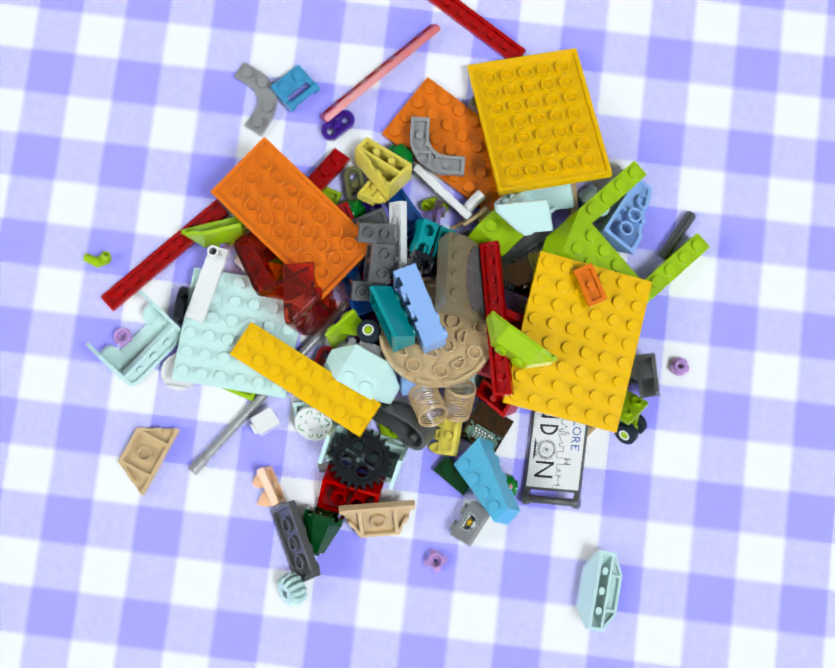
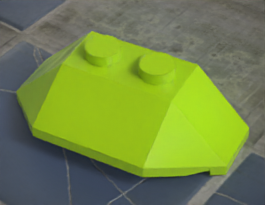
M495 209L468 236L478 245L499 241L501 257L524 237L522 233H518L498 215Z
M231 217L182 229L181 234L204 248H208L210 245L221 248L220 244L228 243V246L239 244V240L243 239L248 228L236 217Z
M492 311L486 317L491 346L495 348L494 350L499 355L509 358L514 366L527 369L548 366L556 361V356L533 341L496 312Z

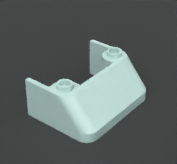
M571 184L506 194L494 203L495 212L518 233H522L523 236L531 235L534 232L552 231L551 213L558 209L575 207Z
M141 289L138 293L149 303L142 311V318L147 324L132 338L128 345L124 346L121 350L114 345H109L99 352L89 342L85 344L128 386L138 385L179 344L182 330Z
M336 422L326 435L318 464H322L324 459L327 462L333 460L329 457V453L334 452L331 450V445L337 446L335 439L342 440L341 433L345 436L348 435V430ZM366 428V433L369 434L371 430ZM373 432V436L379 434V432ZM381 434L379 440L386 439L384 447L390 446V450L386 453L392 454V458L387 459L392 462V466H386L390 469V473H384L386 479L382 481L390 483L389 489L392 490L400 474L409 446L404 441L392 439ZM356 442L353 447L360 450L364 445L361 442ZM349 448L346 449L347 452L354 454ZM377 454L369 456V459L373 462L380 459ZM362 456L361 458H358V457H357V462H358V463H359V461H363V462H364V457H363V456ZM349 457L343 458L344 460L352 462V460ZM366 464L370 469L374 470V467Z

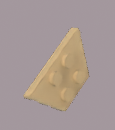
M136 428L118 463L136 486L140 495L145 496L180 433V429Z
M415 500L339 506V514L346 517L347 523L351 528L355 529L356 534L360 538L400 535L403 525L409 519V513L412 509H415Z

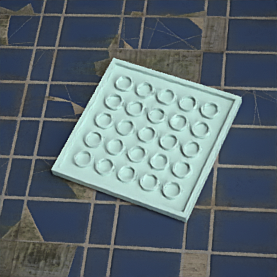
M194 267L185 314L200 276L201 268ZM223 272L205 323L186 318L184 315L172 380L287 399L288 392L240 362L231 356L230 353L251 322L296 350L307 286L278 281L276 284L259 281L257 277Z

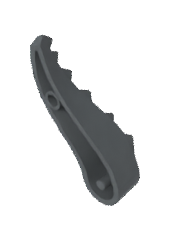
M392 401L391 404L379 402L381 406L373 420L394 432L411 449L416 451L422 450L435 437V426H421L411 405Z

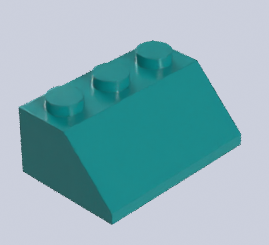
M370 286V304L393 353L415 344L417 332L413 325L410 326L408 322L409 315L406 309H402L400 305L401 299L398 292L394 293L391 286Z

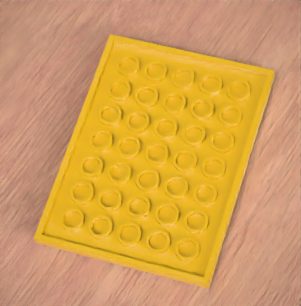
M576 48L467 65V72L499 196L612 177L611 166Z
M540 251L520 331L556 356L557 359L551 365L527 369L518 368L511 364L514 395L503 396L502 403L617 433L652 282L594 266L608 299L588 307L572 272L588 264Z

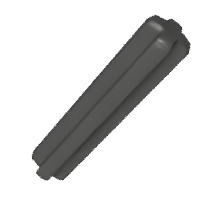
M686 211L658 252V256L661 259L665 260L669 257L696 218L693 212Z

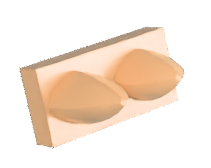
M272 466L258 469L252 486L264 488L265 491L259 497L257 505L270 507L286 502V497Z

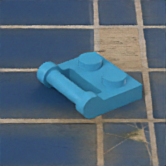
M300 64L270 86V89L291 113L309 96L320 91L318 84L310 78ZM307 84L309 88L292 101L288 99L303 85Z

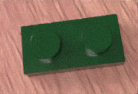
M447 456L433 470L462 496L470 488L454 466V462Z

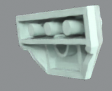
M359 344L332 349L323 365L325 369L332 372L335 380L370 400L373 398L378 402L391 404L400 389L394 369L389 363Z
M598 549L582 569L576 608L585 629L604 632L605 627L616 616L623 576L616 553Z

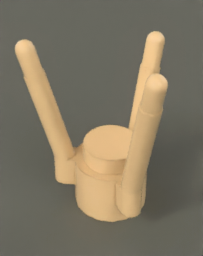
M484 206L472 214L473 217L467 221L462 220L456 223L450 229L454 230L461 225L466 226L473 221L479 224L491 211Z

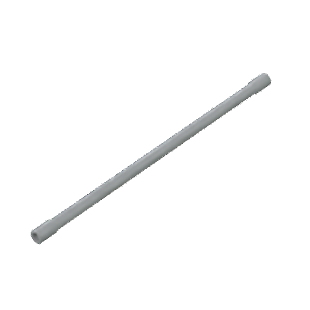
M347 299L307 340L298 352L307 356L321 341L327 329L350 307ZM257 394L253 401L195 459L188 469L197 476L208 464V461L269 396Z

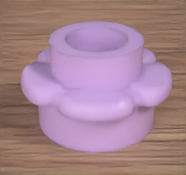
M128 328L117 329L114 333V342L120 346L128 345L133 338L132 334H130L131 331Z
M678 357L673 359L670 366L671 371L677 376H683L684 373L689 371L688 361L685 358L680 359Z

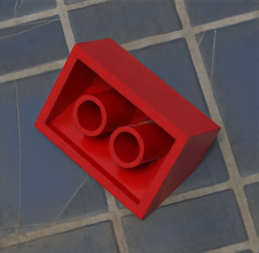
M328 464L322 480L317 504L318 508L339 513V506L379 503L384 485L381 479H379V486L373 483L372 490L368 485L364 492L361 486L358 487L357 491H355L353 485L347 489L346 482L340 485L341 478L334 479L337 472L331 473L330 469L334 466ZM356 472L357 475L360 477L366 476L365 474Z

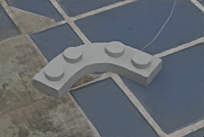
M243 62L234 78L251 88L258 97L257 107L245 127L262 137L276 114L277 96L270 89V86L273 84L269 78L258 69Z
M411 116L410 145L416 160L432 173L464 177L465 156H450L435 151L429 141L430 118Z

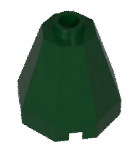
M307 506L303 515L306 534L313 546L314 555L320 556V553H325L342 527L345 517L341 515L338 518L339 513L318 507L313 511L311 510L312 506Z

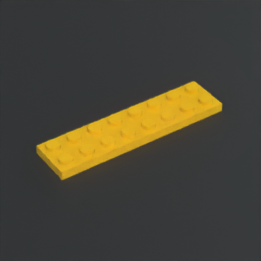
M252 322L230 353L231 356L358 437L362 436L381 406V403L373 398L370 400L335 380L332 372Z

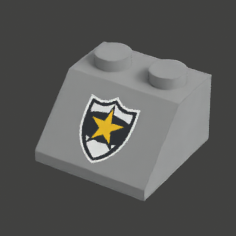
M472 501L469 505L465 503L460 511L462 517L459 521L454 520L449 528L452 531L450 536L469 548L490 517L485 508Z

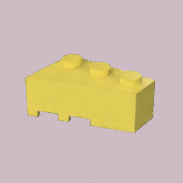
M366 137L356 146L355 164L387 201L411 180L412 164L369 137Z

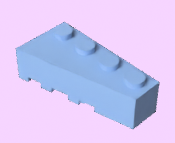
M416 263L393 271V288L395 292H398L401 305L409 315L410 325H413L416 329V338L424 354L446 346L448 333L445 327L441 326L440 316L433 307L432 299L426 290Z

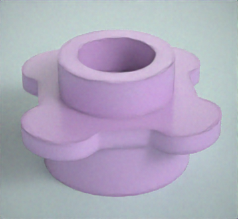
M436 549L430 551L428 559L424 560V564L426 567H431L435 573H439L442 565L447 562V557L445 555L442 556Z

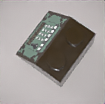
M528 258L502 267L505 290L524 294L530 292L534 273Z
M480 401L460 437L471 444L479 437L493 442V449L496 452L514 421L508 417L503 418L490 406Z

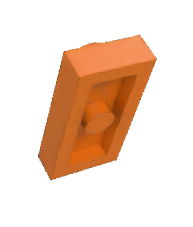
M592 263L572 271L588 307L608 299Z

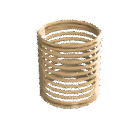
M470 380L463 382L466 384H458L464 386L445 388L443 401L447 410H449L446 419L452 422H465L470 419L477 390L476 385Z
M416 385L410 390L408 398L418 423L424 427L437 426L448 415L439 389H427L430 387Z

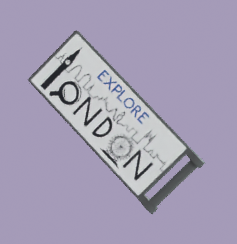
M533 411L522 504L538 503L571 506L573 509H580L589 426ZM531 489L574 493L573 499L531 495Z

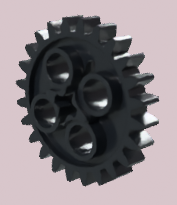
M365 429L362 436L358 437L348 430L347 436L341 433L342 440L335 439L337 446L331 445V450L334 452L329 453V457L333 460L328 461V464L334 466L330 469L331 473L337 472L334 479L341 478L340 485L346 482L347 489L353 485L355 491L361 486L364 492L367 485L372 490L373 483H376L378 486L380 485L379 478L382 480L386 479L384 473H390V469L386 466H392V462L387 459L392 458V454L386 453L390 450V446L384 447L386 439L380 441V433L373 436L374 430H371L368 434ZM356 442H361L364 447L357 450L353 445ZM349 448L354 454L347 452L346 449ZM377 454L380 459L373 462L369 459V456ZM363 456V457H364V462H363V461H359V463H358V462H357V457H358V458H361V457ZM344 457H349L352 462L349 465H344L341 460ZM366 464L374 467V470H371ZM359 469H364L367 471V475L360 477L356 472Z

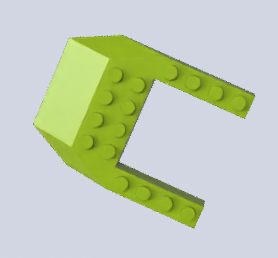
M634 160L548 235L542 251L587 264L592 263L597 267L639 278L592 223L647 175ZM699 233L691 236L644 278V280L652 282L648 302L710 248Z

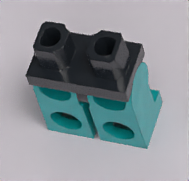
M422 218L416 220L414 226L416 230L407 257L410 258L409 265L416 263L419 271L422 264H426L427 267L424 274L436 277L438 240L449 231L454 233L456 231Z

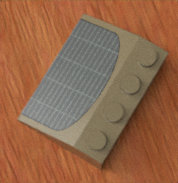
M449 231L438 240L435 311L486 325L479 245L467 236Z

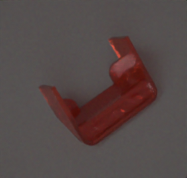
M252 232L235 240L234 249L258 296L291 301L319 287L309 266L277 282L268 264L269 261L277 256Z
M314 262L283 264L285 322L303 336L312 335L337 310L334 289L323 300L321 299L322 289L315 282Z

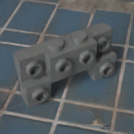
M356 222L359 228L358 237L355 236V241L367 243L363 273L364 280L350 279L352 288L351 294H348V299L370 302V286H388V284H391L394 271L393 259L397 255V250L393 244L395 224Z
M655 353L635 355L628 385L639 384L641 398L660 396Z

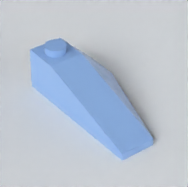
M643 180L622 196L598 229L618 252L633 254L642 240V228L646 221L645 213L649 206L652 188Z

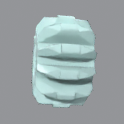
M296 572L282 575L277 582V591L283 599V603H286L289 607L302 604L308 596L305 582L302 581L301 576H298Z

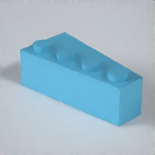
M479 437L454 463V466L493 521L508 525L520 512L512 489L507 484L506 474L502 472L499 457L493 449V442Z

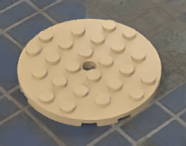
M422 278L435 309L436 278ZM438 312L441 326H444L448 333L446 346L424 354L415 336V344L393 353L380 323L381 335H379V343L386 361L406 380L430 388L450 387L469 380L488 362L489 350L485 324Z

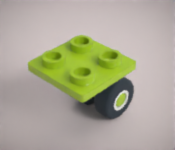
M354 309L345 312L341 316V320L331 325L325 333V337L333 349L348 336H358L360 341L380 346L379 335H381V329L379 324L372 319L362 321Z
M628 390L626 391L620 417L622 422L619 423L617 433H615L617 439L627 445L634 443L638 438V433L642 434L647 428V422L641 413L649 403Z

